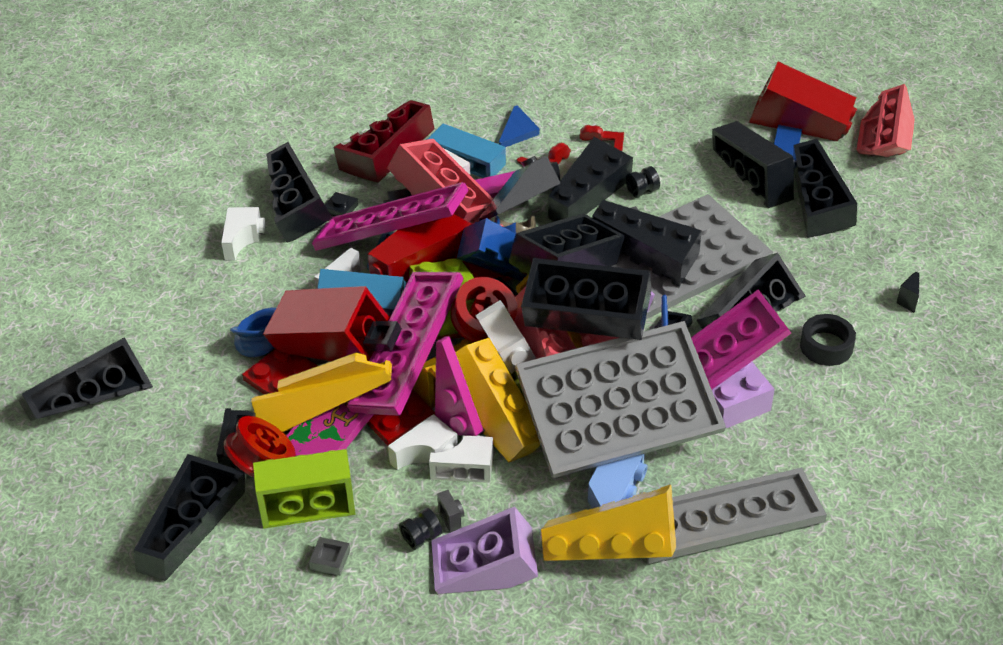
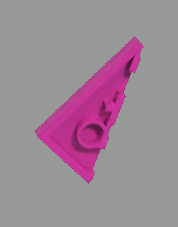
M445 336L436 342L435 416L456 432L457 435L477 436L483 431V427L449 336Z

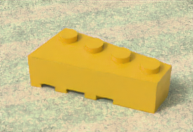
M671 484L654 491L633 495L627 499L609 502L593 509H586L548 520L541 529L544 561L672 557L676 549Z

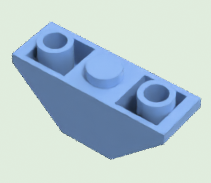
M645 453L597 466L588 483V503L592 509L609 502L620 501L636 495L637 487L635 485L637 481L642 482L648 468V465L644 464Z

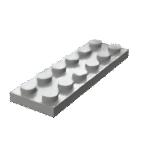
M802 467L672 497L676 549L673 556L646 558V560L650 564L823 523L826 520L827 514Z

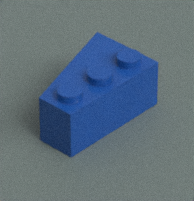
M487 218L463 229L456 259L518 281H522L527 276L509 263L516 233Z

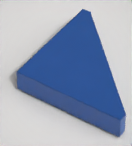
M516 105L513 107L501 135L499 145L508 147L540 135V128Z

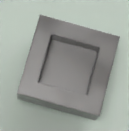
M449 490L437 493L438 512L449 532L451 533L462 528L461 518L464 517V510L459 499L454 500Z
M319 537L309 560L310 569L340 576L351 551L350 543Z

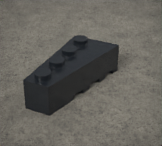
M606 200L601 201L592 215L593 219L625 235L620 253L630 256V261L638 265L643 263L652 268V273L659 277L665 275L671 278L672 284L678 287L681 286L699 255L702 230Z

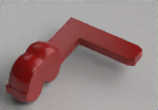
M585 125L580 129L579 139L590 141L593 137H596L600 140L615 141L614 147L620 151L623 150L624 132L603 131L597 125Z
M563 142L557 143L549 150V161L560 164L562 159H568L571 149ZM519 157L516 160L519 164L522 165L521 162L527 160L528 158Z

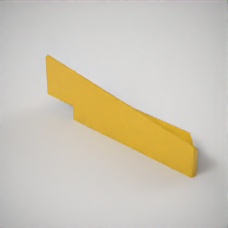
M353 353L278 380L277 389L279 392L253 397L251 403L256 417L273 424L284 432L389 382L392 374V363L388 360L380 364L367 361L366 355Z

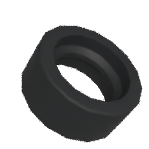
M833 314L815 315L809 318L803 325L800 348L810 361L819 365H840L848 361L853 354L856 332L853 325L840 316ZM818 333H830L838 336L844 343L838 346H826L815 341L812 336Z

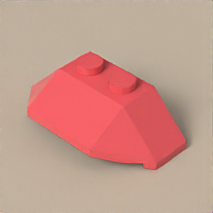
M905 84L882 91L878 96L879 100L871 106L861 120L856 149L859 154L890 157L911 150L915 119L907 87Z

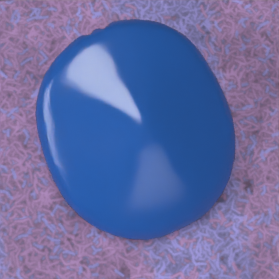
M275 307L259 310L242 320L237 327L230 328V331L235 334V348L241 355L260 357L275 349L263 335L276 310Z

